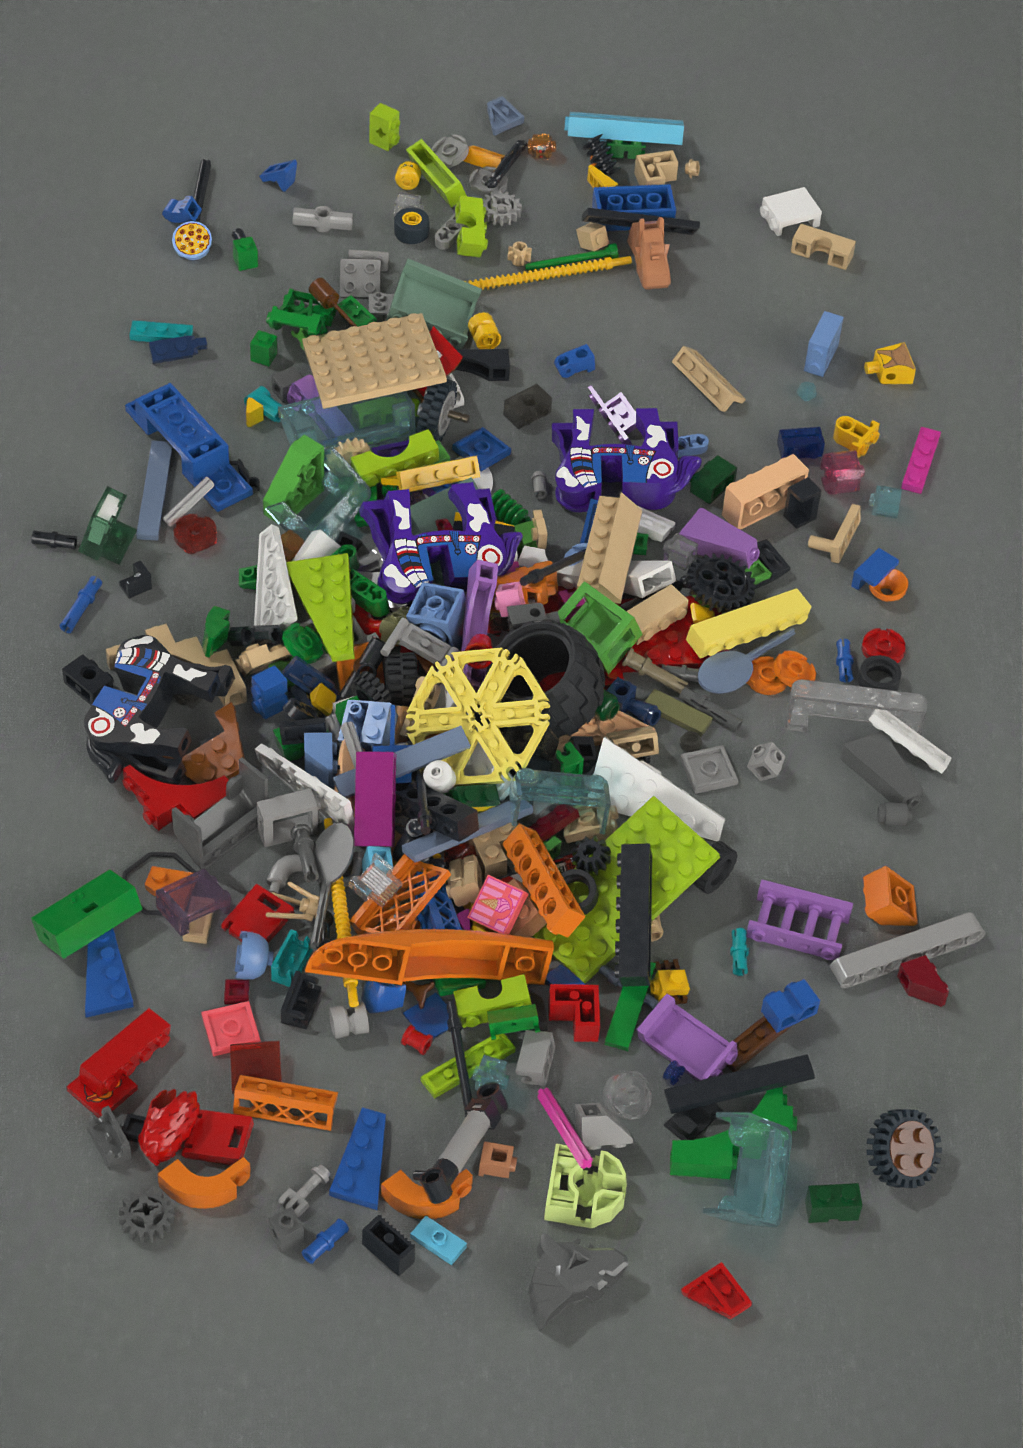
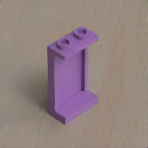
M669 994L662 998L636 1029L638 1038L697 1081L722 1075V1070L726 1065H731L738 1056L737 1043L733 1040L728 1042L677 1006L675 999Z

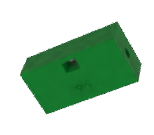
M109 869L31 917L39 941L64 959L141 911L142 906L135 887Z

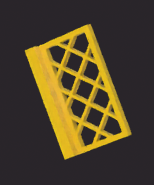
M470 456L396 472L397 475L381 478V484L399 486V490L409 489L412 492L460 482L470 477L473 479L479 478L477 456Z

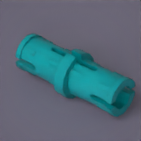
M736 928V930L733 929L731 931L732 947L730 948V955L733 958V974L743 976V970L745 975L748 973L747 957L749 955V948L746 945L747 931L744 928Z

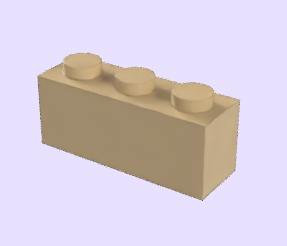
M670 584L626 611L635 618L643 634L637 640V645L644 640H649L660 630H665L676 620L683 619L687 614L688 599L673 585Z

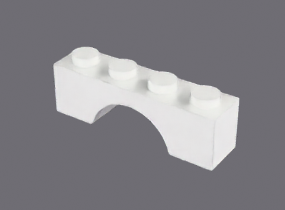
M524 546L518 559L519 567L525 566L527 568L532 567L535 563L549 561L546 557L545 549ZM583 560L557 571L558 586H563L566 589L577 588Z

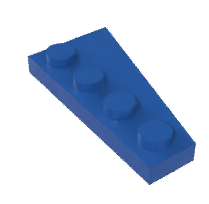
M113 928L88 943L86 1018L134 1007Z

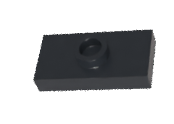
M325 718L279 722L282 745L304 743V733H327Z

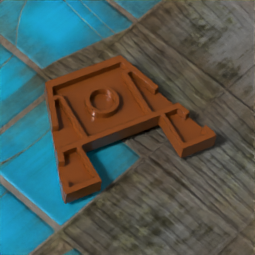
M232 702L214 712L224 732L182 758L186 769L184 775L195 784L213 781L223 775L231 779L239 774V759L241 757L244 758L242 742L240 741L236 708ZM162 756L163 758L172 759V757Z

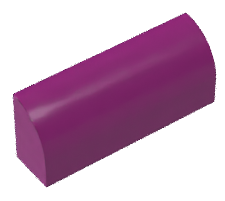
M356 752L354 846L395 847L397 754L394 752Z

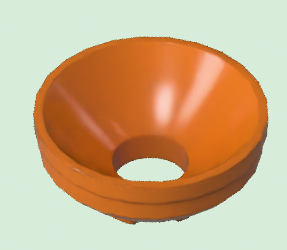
M894 568L877 586L873 587L869 584V589L876 598L882 601H896L906 594L908 579L901 571ZM887 588L890 589L893 593L890 595H885L881 592V590Z

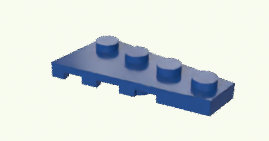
M362 1107L329 1190V1196L378 1210L386 1114Z

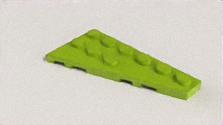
M348 553L286 562L291 582L296 588L299 598L317 633H319L332 662L355 659L350 559Z

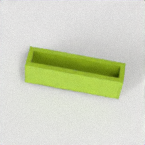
M420 139L406 149L411 161L420 167L422 175L451 208L457 204L460 195L467 196L461 182L423 139Z

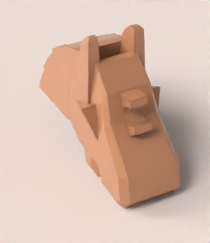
M659 217L657 221L644 222V218L640 219L639 222L632 223L627 242L635 256L637 274L642 287L645 290L668 288L671 283L667 261L670 244H664V219Z

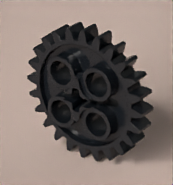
M713 553L711 558L704 554L703 559L697 557L696 562L692 561L685 581L688 582L686 588L691 589L689 594L696 595L694 600L703 601L702 607L709 605L710 611L715 607L718 613L722 609L727 613L731 609L736 610L750 604L756 589V585H754L755 578H750L752 572H745L746 565L739 566V560L732 562L731 556L725 559L723 554H721L720 558H717L715 553Z

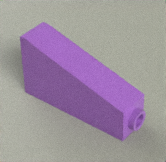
M699 508L679 533L681 550L701 556L706 554L710 558L713 553H715L717 558H720L721 554L724 555L725 559L731 556L732 562L739 560V566L746 565L747 569L750 568L754 561H757L760 554L757 539L704 508Z

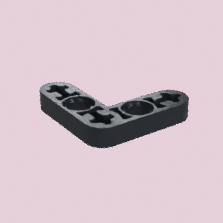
M296 684L290 689L295 699L290 698L283 705V709L292 719L303 720L327 717L312 705L309 693Z

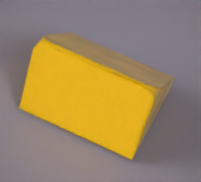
M692 603L690 606L692 619L695 624L715 617L714 611H710L707 607H702L695 603Z
M320 683L310 693L311 703L324 715L330 716L333 703L336 701V694Z

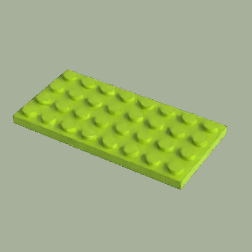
M655 796L650 798L605 840L611 850V855H609L611 863L605 864L607 867L606 871L599 869L598 876L594 872L590 873L595 880L599 893L598 902L594 909L585 915L586 917L568 938L560 934L555 935L551 933L546 925L532 936L537 939L552 940L554 944L552 956L561 965L574 973L584 984L603 965H606L616 956L615 941H619V933H616L615 924L616 919H620V911L616 909V897H620V889H617L616 878L617 875H621V867L617 866V853H621V844L650 843L653 853L652 921L720 858V854ZM573 882L568 884L578 903L583 902L588 897L589 889L585 883Z

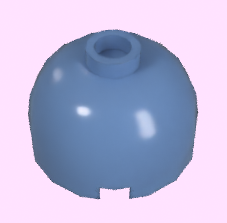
M241 931L239 938L242 939V945L237 946L235 972L237 974L235 978L255 979L264 974L267 966L272 965L273 951H269L268 942L261 935Z

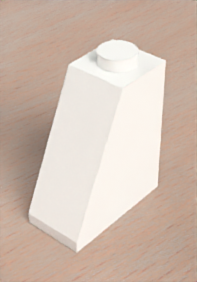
M322 530L312 531L292 561L330 556L341 546Z
M631 561L624 593L644 598L676 582L672 561Z

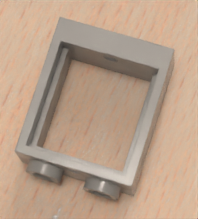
M311 788L257 802L258 832L265 848L292 841L290 832L297 824L308 825L311 828V835L318 834V824L321 823L318 810L321 809V804L318 796L313 795ZM308 812V815L296 817L293 819L273 824V821Z

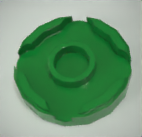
M300 623L290 624L283 632L284 646L293 657L297 655L308 664L316 663L324 650L322 651V640L310 627L299 626Z

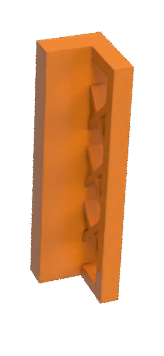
M240 1075L234 1093L233 1114L331 1131L338 1092ZM240 1099L250 1100L254 1106L251 1108L240 1106ZM266 1104H274L279 1110L271 1112L264 1106ZM296 1108L303 1114L301 1116H293L288 1110ZM317 1112L327 1114V1121L317 1120L313 1114Z

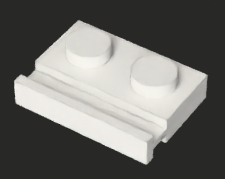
M639 507L642 509V516L638 533L648 534V537L652 540L662 542L670 534L671 530H674L676 522Z

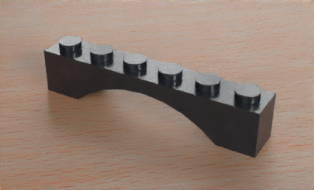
M456 349L463 356V359L455 370L472 373L488 381H509V349Z

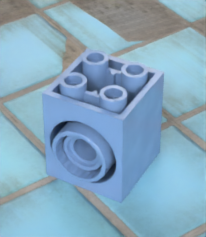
M422 582L406 615L409 623L414 624L451 647H456L459 651L461 650L466 606L464 590Z

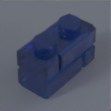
M820 427L779 430L777 445L781 459L792 454L798 459H816L823 457L825 441Z

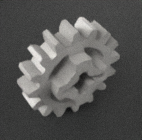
M499 190L498 194L491 192L490 196L484 195L483 207H486V222L493 221V225L500 223L501 226L504 223L511 225V220L516 222L517 217H521L522 204H520L519 198L515 199V194L509 196L508 191L502 194Z

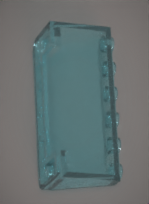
M406 391L325 409L322 407L319 396L278 407L279 418L290 446L295 440H298L305 434L324 446V462L329 458L327 453L333 452L332 447H338V442L345 443L348 438L350 441L354 438H357L358 441L363 439L371 450L373 447L409 440V436L414 435L416 432L415 404Z

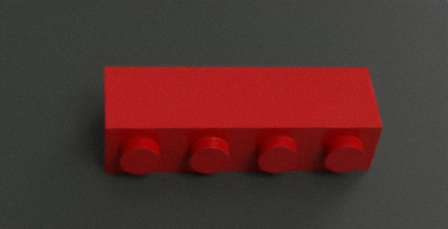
M148 1008L80 1065L79 1080L99 1097L107 1091L111 1092L124 1076L129 1077L141 1062H147L154 1051L159 1047L163 1048L169 1042L171 1025Z

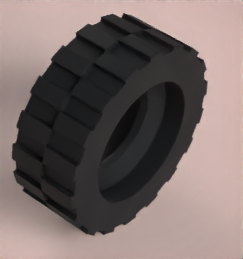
M717 841L711 846L720 854V858L693 883V885L706 894L714 892L724 883L737 861V852L722 841Z

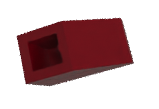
M926 955L900 964L897 978L908 996L940 1007L945 1005L949 994L946 982L940 979L936 966L929 961Z

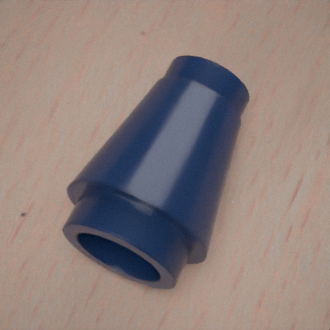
M634 698L627 705V710L647 725L654 726L661 717V711L656 705Z

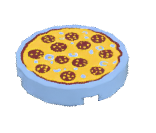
M190 221L176 228L173 233L172 243L175 252L180 257L194 261L208 254L212 245V237L205 225Z

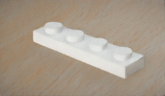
M878 705L870 716L869 721L872 722L875 728L883 730L894 742L900 743L909 749L912 755L924 760L931 769L937 770L942 774L952 759L950 756L886 709Z

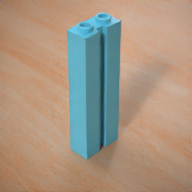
M570 112L569 117H565L564 131H568V136L594 138L603 134L600 139L682 145L684 124L683 120Z

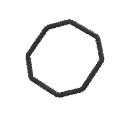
M150 852L123 872L122 878L127 881V874L150 857H174L189 872L197 873V871L176 853ZM198 881L191 896L193 898L198 892ZM142 907L141 912L145 915H171L177 911V908L173 907L169 911L146 910Z

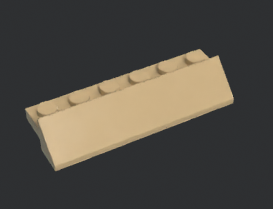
M622 492L620 493V498L599 496L577 583V589L585 581L614 603L620 604L642 516V509Z

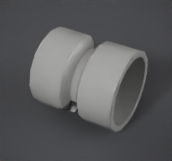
M363 1001L359 1002L357 1007L348 1006V1008H345L341 1005L329 1008V1019L334 1039L348 1037L350 1032H353L354 1035L369 1033L368 1017Z

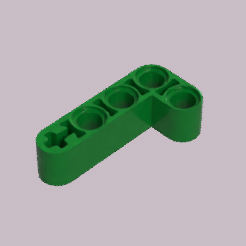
M343 545L331 555L345 553L349 555L351 597L355 600V604L375 617L387 615L390 611L386 591L357 572L360 563L356 548L352 545Z

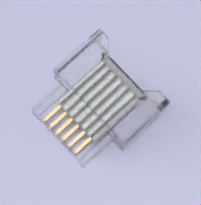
M375 853L372 856L370 866L361 876H353L349 881L348 887L365 902L371 898L383 908L402 887L403 883L392 874L394 867Z

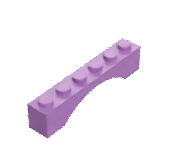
M477 559L469 569L461 652L465 651L467 644H469L474 635H487L489 615L497 585V563ZM466 664L463 671L477 693L487 675V667L474 669Z

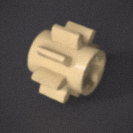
M515 242L513 247H508V260H512L515 266H524L526 261H531L532 248H527V244L524 242Z

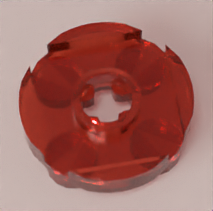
M189 514L181 517L176 522V527L173 531L174 540L179 547L185 549L186 553L194 554L216 544L217 527L211 518L207 516L202 518L198 517V514Z

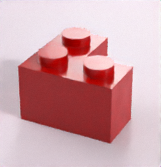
M550 984L548 1000L549 1021H573L574 1042H598L600 1031L599 985Z

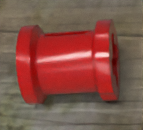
M410 1025L403 1034L401 1044L404 1046L409 1045L417 1049L419 1054L425 1055L432 1044L433 1036L430 1034L425 1035L415 1030V1026Z

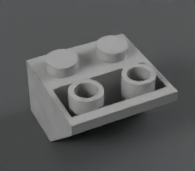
M601 1103L575 1104L576 1133L587 1149H600L603 1145L622 1148L626 1144L633 1143V1138L626 1126Z

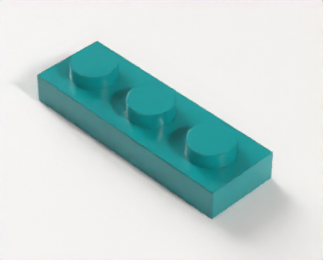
M132 320L130 340L152 342L182 336H193V325Z

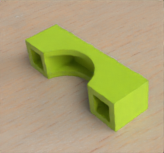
M428 429L409 436L407 448L397 456L381 457L371 451H367L351 457V469L359 486L363 489L381 482V478L397 475L396 472L431 465L439 461V447Z

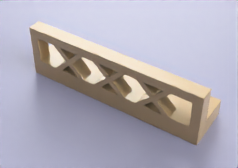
M683 346L672 360V363L720 411L726 412L733 401L743 404L746 400L697 350Z

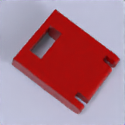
M256 883L222 922L221 928L225 931L228 930L230 935L241 942L242 939L239 938L241 931H247L261 935L269 943L289 919L266 917V913L294 914V907ZM264 899L278 907V909L274 911L263 904Z
M200 1109L195 1126L191 1130V1135L185 1141L182 1156L187 1159L233 1165L244 1157L254 1125L253 1118L251 1116ZM235 1129L237 1135H241L238 1148L229 1147Z

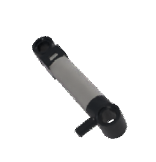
M489 1082L477 1090V1098H472L465 1108L466 1118L434 1166L426 1171L415 1170L413 1172V1179L420 1181L431 1203L438 1204L449 1199L453 1192L451 1185L488 1129H495L502 1118L501 1114L507 1110L508 1103L498 1083Z

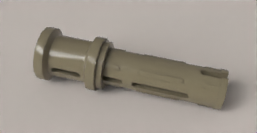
M630 648L622 662V666L625 667L627 665L636 670L638 675H647L679 694L688 685L687 681L651 663V658H644L635 653L633 648Z

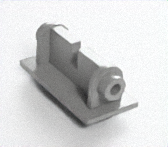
M349 249V259L381 260L380 271L388 272L389 252Z

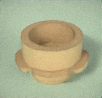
M690 159L689 163L685 165V173L689 174L690 178L699 176V161Z

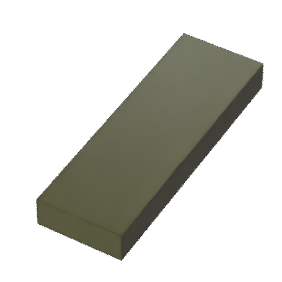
M654 689L645 700L646 703L658 707L662 718L702 737L713 720V717L657 689Z

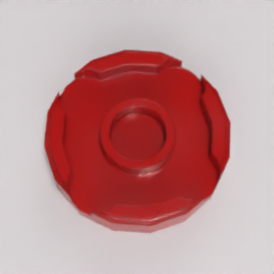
M875 628L864 636L861 649L866 658L882 655L899 663L904 657L905 641L894 630Z

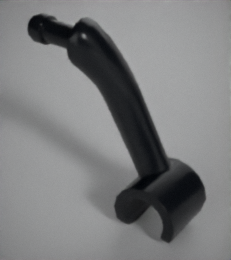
M238 459V461L229 460L231 465H238L242 478L251 487L255 486L257 491H260L259 479L257 477H249L241 459Z

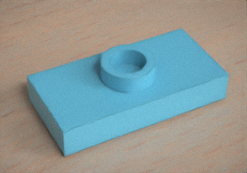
M425 1216L410 1233L411 1239L451 1266L467 1248V1243L428 1216Z

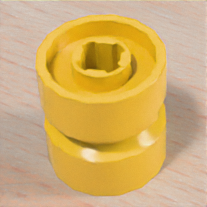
M483 312L470 318L468 328L477 348H496L501 342V335L492 316L489 313Z

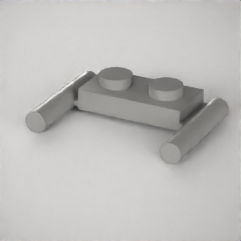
M406 618L400 619L380 651L383 656L387 657L399 640L400 645L433 664L438 661L441 666H446L448 663L445 658L446 655H449L454 661V656L451 653L460 652L458 648L451 647L421 628L409 623Z

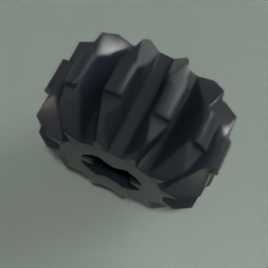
M595 835L592 840L585 836L583 843L576 841L577 848H572L571 853L573 857L571 861L576 866V869H581L589 874L594 872L598 876V870L606 871L607 867L605 864L611 863V857L609 856L611 855L610 847L607 846L605 840L598 841Z

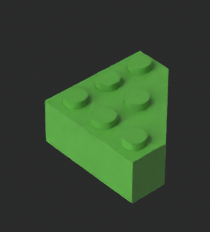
M305 434L291 444L263 499V514L284 526L324 491L323 445Z

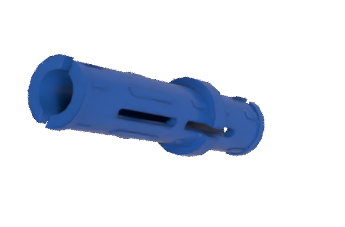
M91 576L84 589L78 592V598L60 623L61 630L65 631L68 627L66 633H72L88 605L92 604L95 600V594L103 584L99 578H97L95 583L93 582L96 576Z

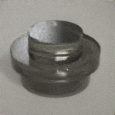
M688 731L681 736L679 745L685 752L698 751L702 747V739L698 733Z

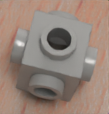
M773 742L760 744L753 749L747 767L760 781L778 776L786 756Z

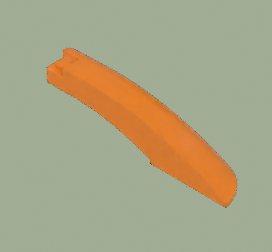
M412 929L375 932L339 938L324 944L311 955L306 964L305 972L402 985V982L438 978L503 980L524 974L527 984L544 985L554 951V944L552 940L472 930Z

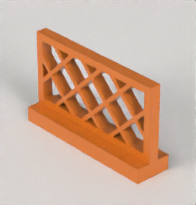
M404 854L387 874V877L393 881L392 884L398 888L397 890L393 888L395 893L389 889L393 895L388 897V900L383 897L386 902L372 893L352 916L349 923L357 935L384 932L394 927H397L394 931L406 930L451 876V873L447 869L421 861L415 863ZM423 870V874L415 876L417 871L421 872ZM440 875L436 880L429 882V878ZM422 881L425 882L424 885L414 888V884ZM426 892L421 898L415 900L416 895ZM410 898V902L400 905L401 901ZM411 909L407 915L401 917L402 912ZM396 914L395 920L386 923L385 919Z

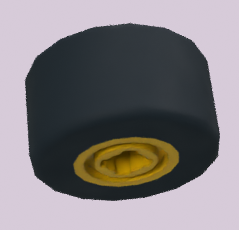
M414 207L405 208L396 213L394 218V234L396 238L406 244H418L426 240L429 235V216L427 213Z

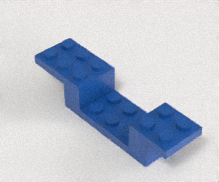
M171 383L125 405V411L147 435L159 431L181 455L182 474L194 487L205 477L213 481L214 487L203 497L216 512L253 495V488L229 463L228 444Z

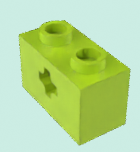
M379 103L370 112L369 143L386 151H389L394 145L396 146L399 143L400 120L398 110Z

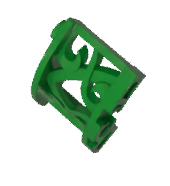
M290 288L288 294L284 295L283 305L280 308L273 306L272 311L268 312L266 323L273 330H279L285 324L308 329L309 336L327 334L328 329L326 327H331L337 310L335 307L325 309L310 293L295 291ZM295 301H300V305L295 306ZM304 302L309 303V306L304 308Z

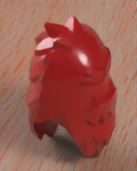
M175 1089L168 1092L163 1090L152 1099L143 1129L138 1136V1142L144 1155L154 1165L159 1166L160 1162L168 1161L176 1156L175 1153L182 1148V1142L191 1135V1130L195 1126L200 1111L196 1091L189 1092L188 1094L187 1091H183L176 1097Z

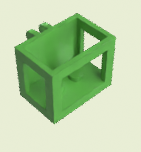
M585 581L558 611L561 624L564 623L567 626H571L583 634L593 645L602 662L604 671L608 674L643 635L631 614ZM584 597L586 602L570 621L566 623L564 619Z

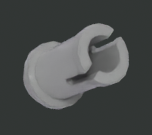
M536 471L531 476V482L534 487L533 494L537 499H543L547 496L546 482L548 478L542 471Z

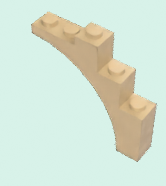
M167 624L145 630L146 635L155 637L171 655L181 661L209 667L231 666L235 680L226 697H218L224 706L230 702L234 706L247 702L246 686L227 649L217 651L208 658L205 657L197 636L175 643ZM120 645L106 649L107 664L110 670L115 669L117 650Z

